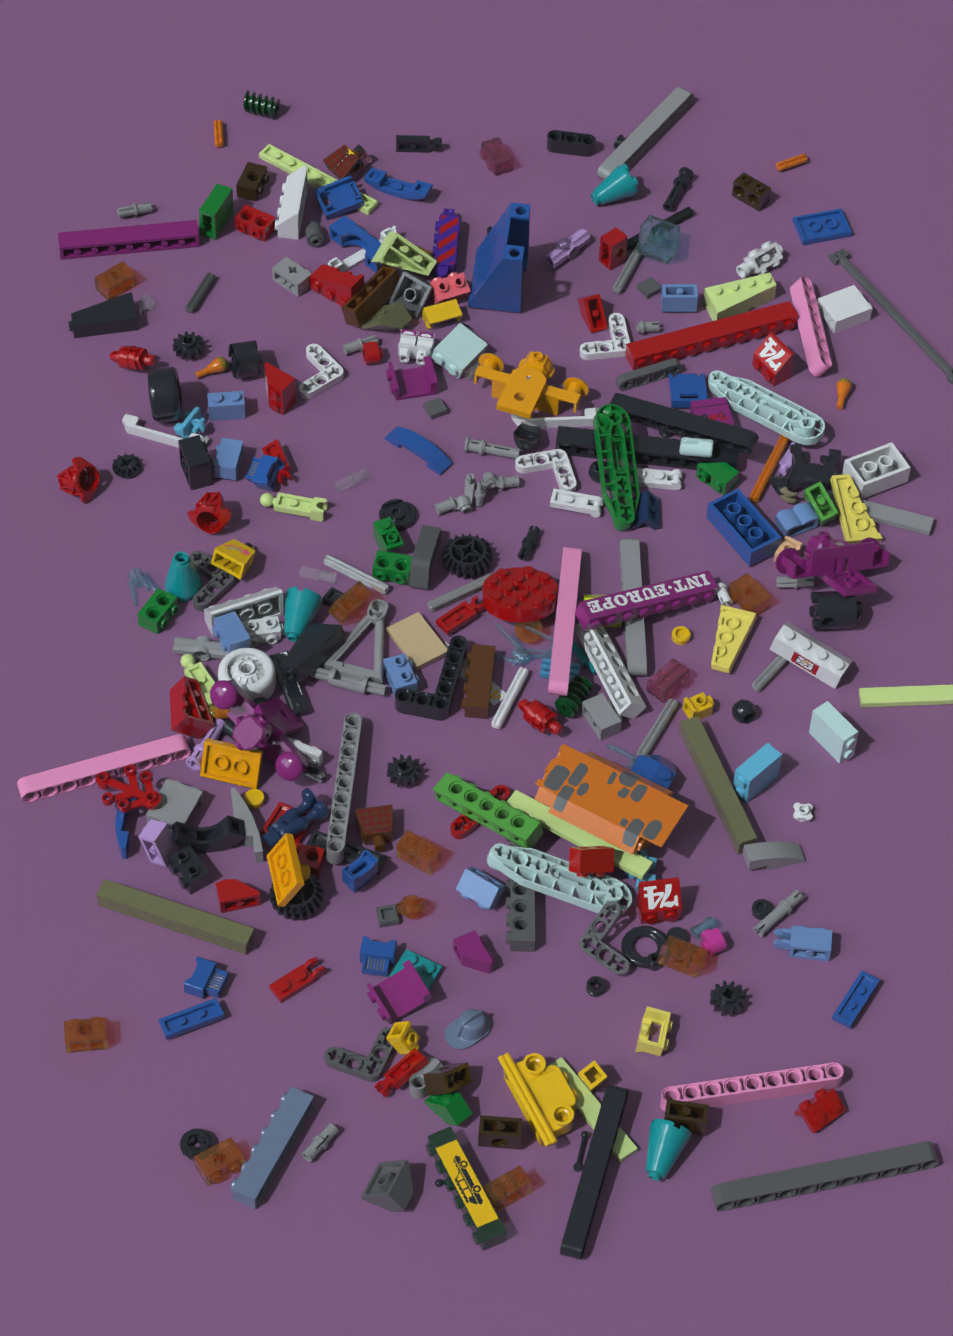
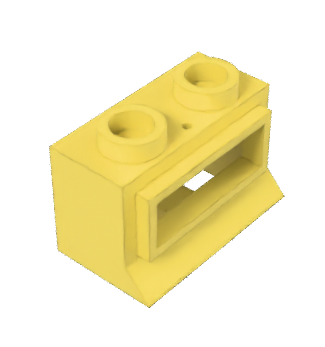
M646 1007L635 1053L646 1052L661 1056L662 1051L667 1050L669 1039L666 1038V1034L670 1033L673 1021L669 1020L671 1012ZM651 1023L661 1025L658 1043L648 1040Z

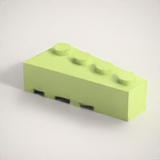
M766 273L707 287L704 291L703 303L712 321L748 312L752 307L757 308L774 300L776 283L771 273Z

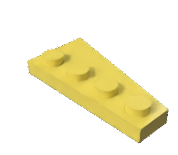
M849 474L831 476V486L844 540L849 544H856L865 538L871 537L881 542L883 538L877 532L873 519L868 515L865 503H862Z
M721 605L716 642L711 661V668L713 670L730 673L757 619L756 613Z

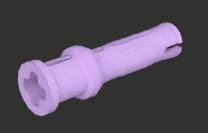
M216 719L214 726L209 730L202 742L195 745L194 752L185 760L189 768L195 771L201 769L204 741L206 738L217 740L223 732L222 727L225 721Z

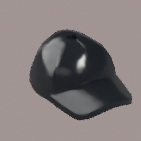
M521 423L513 432L517 447L522 451L533 449L540 440L541 427Z

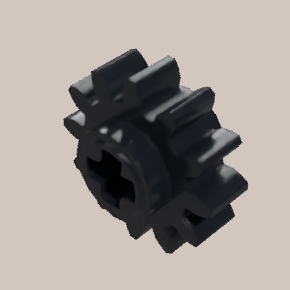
M185 331V335L178 334V339H173V351L176 352L177 357L182 355V360L186 357L192 360L193 356L199 358V353L204 352V340H201V335L195 337V332L188 334Z
M401 754L399 760L393 757V763H388L387 777H390V783L396 781L397 787L404 784L405 788H408V783L415 785V779L420 780L421 766L418 765V759L411 761V755L404 759V756Z
M725 980L722 986L715 984V990L710 992V1004L714 1005V1012L719 1009L721 1010V1016H724L725 1012H729V1015L732 1017L733 1011L740 1013L741 1007H745L746 993L741 992L742 986L734 987V981L730 985H727Z

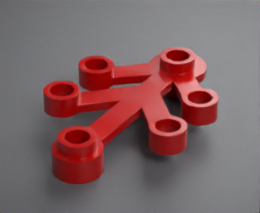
M129 764L124 768L130 786L112 779L111 775L105 771L97 775L96 782L100 789L106 790L112 787L122 791V793L115 795L110 792L104 793L101 799L105 806L118 802L119 811L125 813L130 809L142 806L149 810H154L161 804L162 798L160 793L153 789V777L150 771H144L140 774L141 781L145 784L146 792L139 790L136 778L137 770L133 764ZM134 797L138 798V800H134L131 802L127 800Z

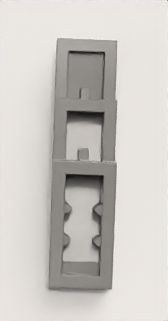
M235 787L231 788L233 816L244 820L245 847H254L256 863L264 862L261 839L254 818Z

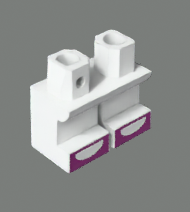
M401 329V338L398 345L400 362L407 363L412 358L416 359L418 365H423V357L432 356L435 346V334L419 331L417 341V331Z

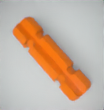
M220 119L214 120V141L217 148L224 146L223 121Z
M803 153L799 156L777 162L775 167L780 172L784 169L803 164L808 159L806 154Z

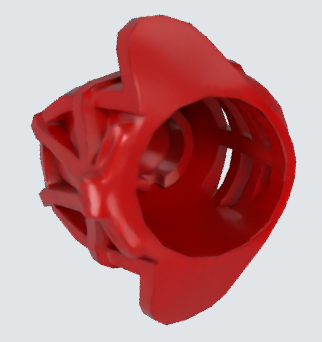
M74 457L72 459L73 465L57 475L59 489L72 496H80L81 502L87 503L93 498L98 488L100 474L97 468L84 458Z
M218 491L206 492L196 503L195 510H189L187 515L190 521L200 530L209 534L221 532L229 524L232 512L228 509L226 501Z

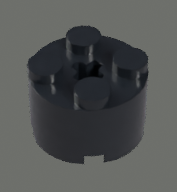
M256 340L229 344L228 357H231L232 363H229L233 377L241 379L260 376L259 364H262V355L257 352Z

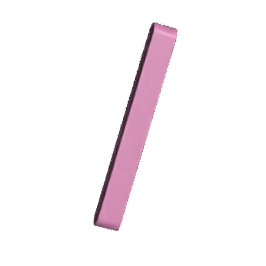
M177 734L25 776L17 781V787L23 802H34L97 784V775L103 771L109 773L112 779L126 776L124 768L129 764L135 765L138 773L184 760L191 755V751L185 735Z
M832 1062L670 1086L663 1089L661 1093L660 1107L665 1112L666 1099L706 1104L710 1108L811 1093L821 1088L836 1089L842 1083L844 1069L839 1063Z

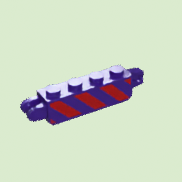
M444 209L443 214L439 216V221L435 223V231H438V233H434V244L437 245L433 246L432 256H435L437 261L433 267L434 276L446 278L449 274L456 272L460 217L455 215L454 209Z

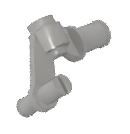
M492 472L484 473L482 480L477 482V490L474 493L476 497L475 505L478 507L479 505L483 506V498L487 489L499 487L500 490L508 487H519L518 475L508 477L500 475L497 477Z
M469 473L466 476L464 495L458 498L450 496L448 500L434 504L438 515L452 509L454 511L459 510L463 514L472 510L473 492L476 484L473 473Z

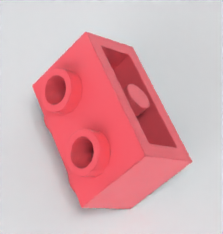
M454 272L446 278L437 277L430 283L433 287L430 294L434 305L454 299L466 298L471 292L464 272L459 274Z

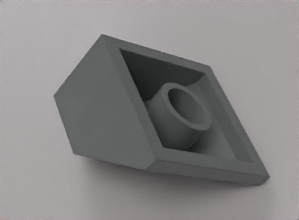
M403 271L389 303L401 301L408 313L418 319L433 287L416 274Z
M407 1160L379 1162L361 1198L388 1211L405 1210L410 1204V1199L414 1193L409 1162Z

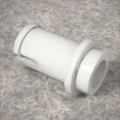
M722 582L718 583L719 589L716 595L721 605L730 606L733 601L727 591L728 586Z

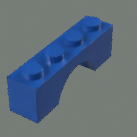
M344 215L329 226L330 238L341 247L355 245L366 251L365 265L376 273L383 266L371 262L381 243L377 238H373L368 234L365 229L356 225L353 220Z

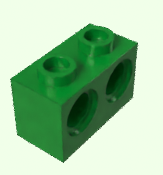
M377 550L372 567V576L381 581L409 585L412 556Z
M157 588L137 613L138 625L158 634L167 626L172 615L174 616L178 612L177 597Z

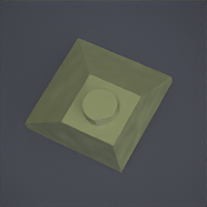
M399 301L381 306L360 329L394 331L399 329L401 331V329H405L408 326V322L412 317L402 302Z

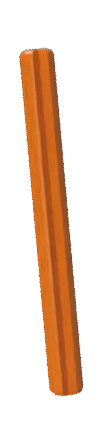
M780 435L750 494V501L757 503L760 500L790 439Z

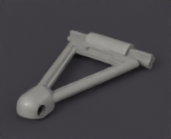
M381 599L371 601L367 609V615L346 637V642L321 664L322 668L318 667L311 673V677L328 681V685L362 694L370 692L384 696L387 685L379 683H383L384 619L388 612V603ZM370 624L375 625L374 670L338 661Z

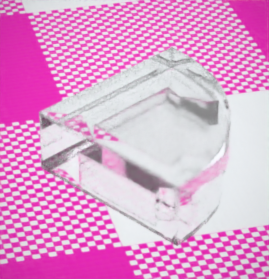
M147 293L141 297L139 302L141 315L157 308L156 303Z

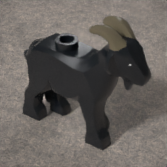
M791 444L790 453L793 455V466L788 477H782L780 473L779 476H772L770 483L775 492L786 503H795L797 501L796 498H791L798 495V492H793L795 489H807L820 481L826 492L832 490L830 478L833 475H838L836 474V467L839 465L841 450L830 449L829 456L821 455L820 462L823 465L817 463H807V453L801 454L802 445Z

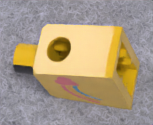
M232 539L214 549L211 564L241 580L252 566L255 550L250 543L243 544Z

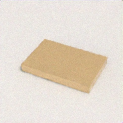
M419 612L386 628V632L401 652L405 653L407 659L412 661L416 671L446 656L448 649Z

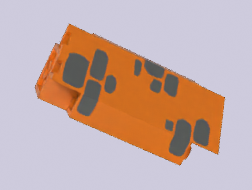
M562 744L559 748L556 759L552 758L546 767L543 779H538L535 785L539 786L535 800L549 806L548 813L632 855L651 844L663 847L688 808L687 804L672 797V791L591 751L583 754L565 744Z

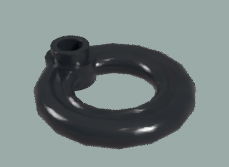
M639 926L632 928L625 934L622 939L621 950L623 956L630 964L639 968L658 971L669 954V943L667 937L660 930L651 926ZM648 937L653 939L657 944V951L649 954L648 957L638 955L633 949V944L638 938Z

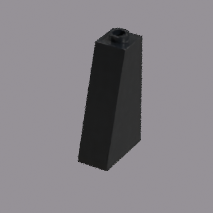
M132 292L71 313L72 321H68L70 332L73 331L74 338L138 330Z
M308 623L280 665L284 680L302 682L347 640L342 625Z

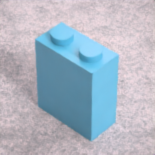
M769 743L765 744L735 770L733 789L738 799H742L745 803H748L779 776L782 754Z

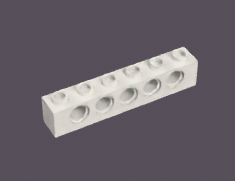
M579 622L574 627V630L617 713L634 719L646 708V705L605 627L602 626L596 630L584 631Z

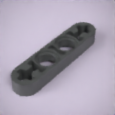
M676 358L621 374L615 382L621 391H626L668 378L669 374L675 376L681 372L682 365Z

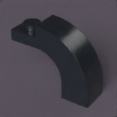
M229 815L219 823L209 827H194L178 821L172 824L174 842L185 846L190 845L195 853L222 851L238 844L246 837L244 820Z

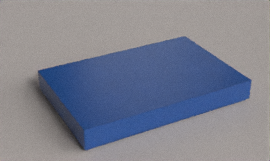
M842 208L796 216L792 219L802 245L852 237V230Z

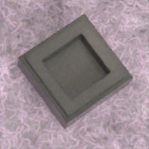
M652 277L637 284V289L647 299L661 292L660 285Z
M440 397L423 403V408L431 419L447 414L448 409Z
M396 904L376 907L379 928L399 925Z

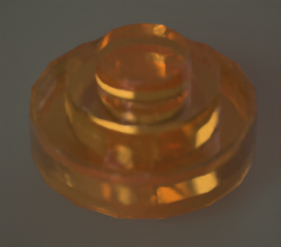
M539 620L523 623L516 622L515 624L516 637L524 643L536 642L542 635L543 627Z
M417 895L405 896L402 898V901L396 904L397 912L407 916L409 919L419 917L422 910L427 907L426 900L418 898Z

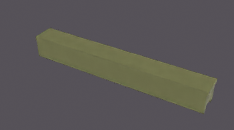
M699 716L680 720L679 733L734 849L737 855L743 853L744 845L753 844V841L757 840V836Z
M106 879L103 880L96 894L98 906L245 955L248 952L250 943L254 940V928Z

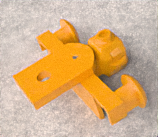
M531 351L525 359H521L518 368L512 370L511 374L501 372L504 369V363L500 357L492 353H484L479 357L480 365H478L474 374V384H477L481 377L492 381L491 397L499 399L496 404V410L531 419L534 410L558 416L561 401L573 403V412L576 413L581 397H585L589 393L588 385L576 377L567 378L563 383L564 389L547 385V380L553 377L555 368L552 366L549 356L538 351Z

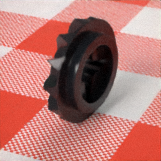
M125 453L124 456L118 455L117 459H113L112 469L119 477H134L141 470L142 464L140 459L135 457L134 454L127 455Z
M191 1129L180 1140V1149L183 1156H187L190 1160L197 1159L199 1161L201 1158H207L213 1152V1137L204 1129ZM195 1139H197V1141L200 1144V1149L198 1151L195 1149V1146H193L195 1144Z

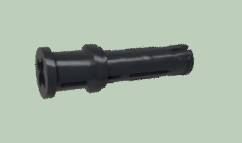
M682 167L679 170L678 177L673 181L674 186L663 204L664 210L671 212L682 191L687 189L689 180L694 176L691 169Z

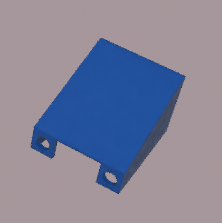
M511 202L477 248L468 307L520 313L522 304V271L527 270L529 255L531 204Z

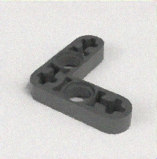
M194 551L190 554L193 564L198 572L210 579L193 597L194 608L197 611H204V609L212 606L235 584V576L211 564L212 557L206 553ZM209 567L217 568L215 572H209L207 569ZM211 588L219 589L217 593H211L209 590Z
M609 901L603 906L579 941V946L586 954L616 975L626 976L631 971L630 962L603 943L621 918L623 911L617 902ZM610 907L615 908L617 913L610 915L608 909ZM604 915L606 916V918L609 916V920H611V922L608 923V921L602 917ZM600 922L606 924V929L602 933L596 932V925ZM592 940V944L598 949L595 951L591 947L586 948L585 942ZM604 950L610 951V958L606 961L600 959V953ZM614 959L620 964L625 962V970L620 969L618 971L619 968L612 963Z
M385 1027L379 1032L368 1058L338 1047H330L324 1054L325 1064L330 1068L368 1082L378 1081L395 1049L389 1041L387 1046L384 1045L385 1037L388 1036L392 1027ZM377 1051H384L386 1056L384 1058H377L374 1054ZM337 1055V1058H334V1060L330 1059V1057ZM350 1061H357L359 1063L356 1068H350L347 1064ZM374 1063L377 1064L376 1072L369 1074V1071L374 1067Z

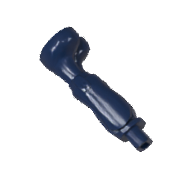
M305 788L302 791V803L297 808L287 810L267 829L268 832L262 836L263 840L270 847L275 846L285 833L293 834L294 837L306 830L310 822L326 818L330 814L327 806L321 800L317 802L315 795L310 789ZM312 810L306 816L301 817V815H303L304 813Z

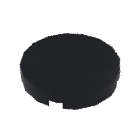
M402 499L389 500L379 510V520L391 517L397 531H404L415 522V508L411 503L403 502Z

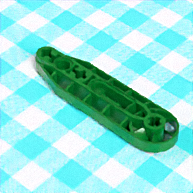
M606 404L599 408L593 420L601 492L614 527L618 531L623 532L629 529L634 522L640 495L632 428L629 415L623 408L614 404ZM620 424L626 426V431L623 430ZM600 441H602L603 444H604V450H603V451L601 450V442H600ZM626 442H628L629 451L626 450ZM603 458H605L606 467L603 466ZM628 458L631 461V468L628 466ZM604 474H607L608 483H605V475H604ZM630 475L633 477V484L630 482ZM632 491H634L635 500L632 498Z

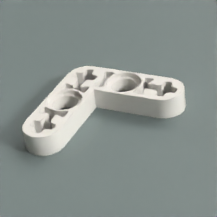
M613 313L609 316L608 326L612 340L581 344L580 357L582 359L596 360L626 356V344L630 343L625 318L622 314ZM622 333L624 336L618 337L615 334ZM606 347L609 349V351L604 352L601 350V348Z
M310 344L306 347V358L320 371L299 385L300 397L311 399L342 381L344 373L343 368L320 345ZM322 361L329 362L328 365H321L320 363ZM324 380L326 383L318 384L317 381Z
M554 449L521 455L516 458L515 469L517 472L526 474L553 469L560 490L576 491V479L567 453L564 450ZM538 459H544L546 462L543 463V464H540V463H537L536 461H537ZM564 469L567 470L568 473L561 474L559 473V470ZM566 480H568V485L571 487L565 485Z

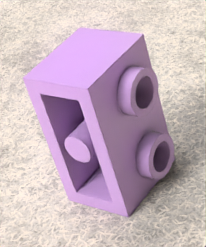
M150 819L138 836L151 863L167 867L169 855L179 850L176 842L173 840L168 824L164 821Z

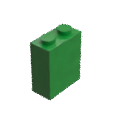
M218 183L215 185L199 209L200 235L214 240L218 238L234 213L233 188Z

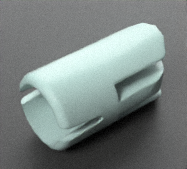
M683 437L680 442L679 451L681 455L711 458L714 441L711 439Z

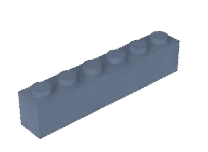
M291 1087L288 1093L285 1092L283 1094L279 1109L273 1111L269 1126H265L262 1130L261 1140L258 1144H254L249 1161L243 1163L239 1178H235L232 1182L233 1200L253 1209L257 1208L314 1108V1096L294 1087Z

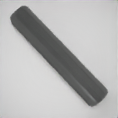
M206 273L185 306L187 312L194 313L214 282V274Z

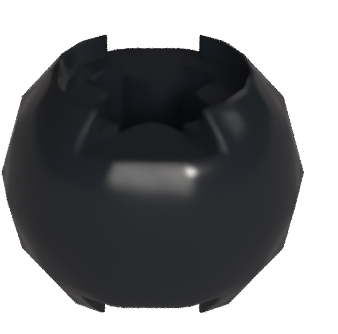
M597 460L590 465L588 473L594 482L600 483ZM604 474V475H605V481H607V480H608L607 474Z
M742 699L737 701L732 707L733 718L739 723L752 721L756 716L755 705L749 700Z

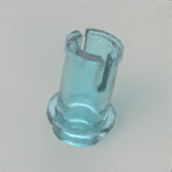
M712 916L705 917L704 921L691 927L690 931L694 938L698 939L703 931L716 928L717 923Z

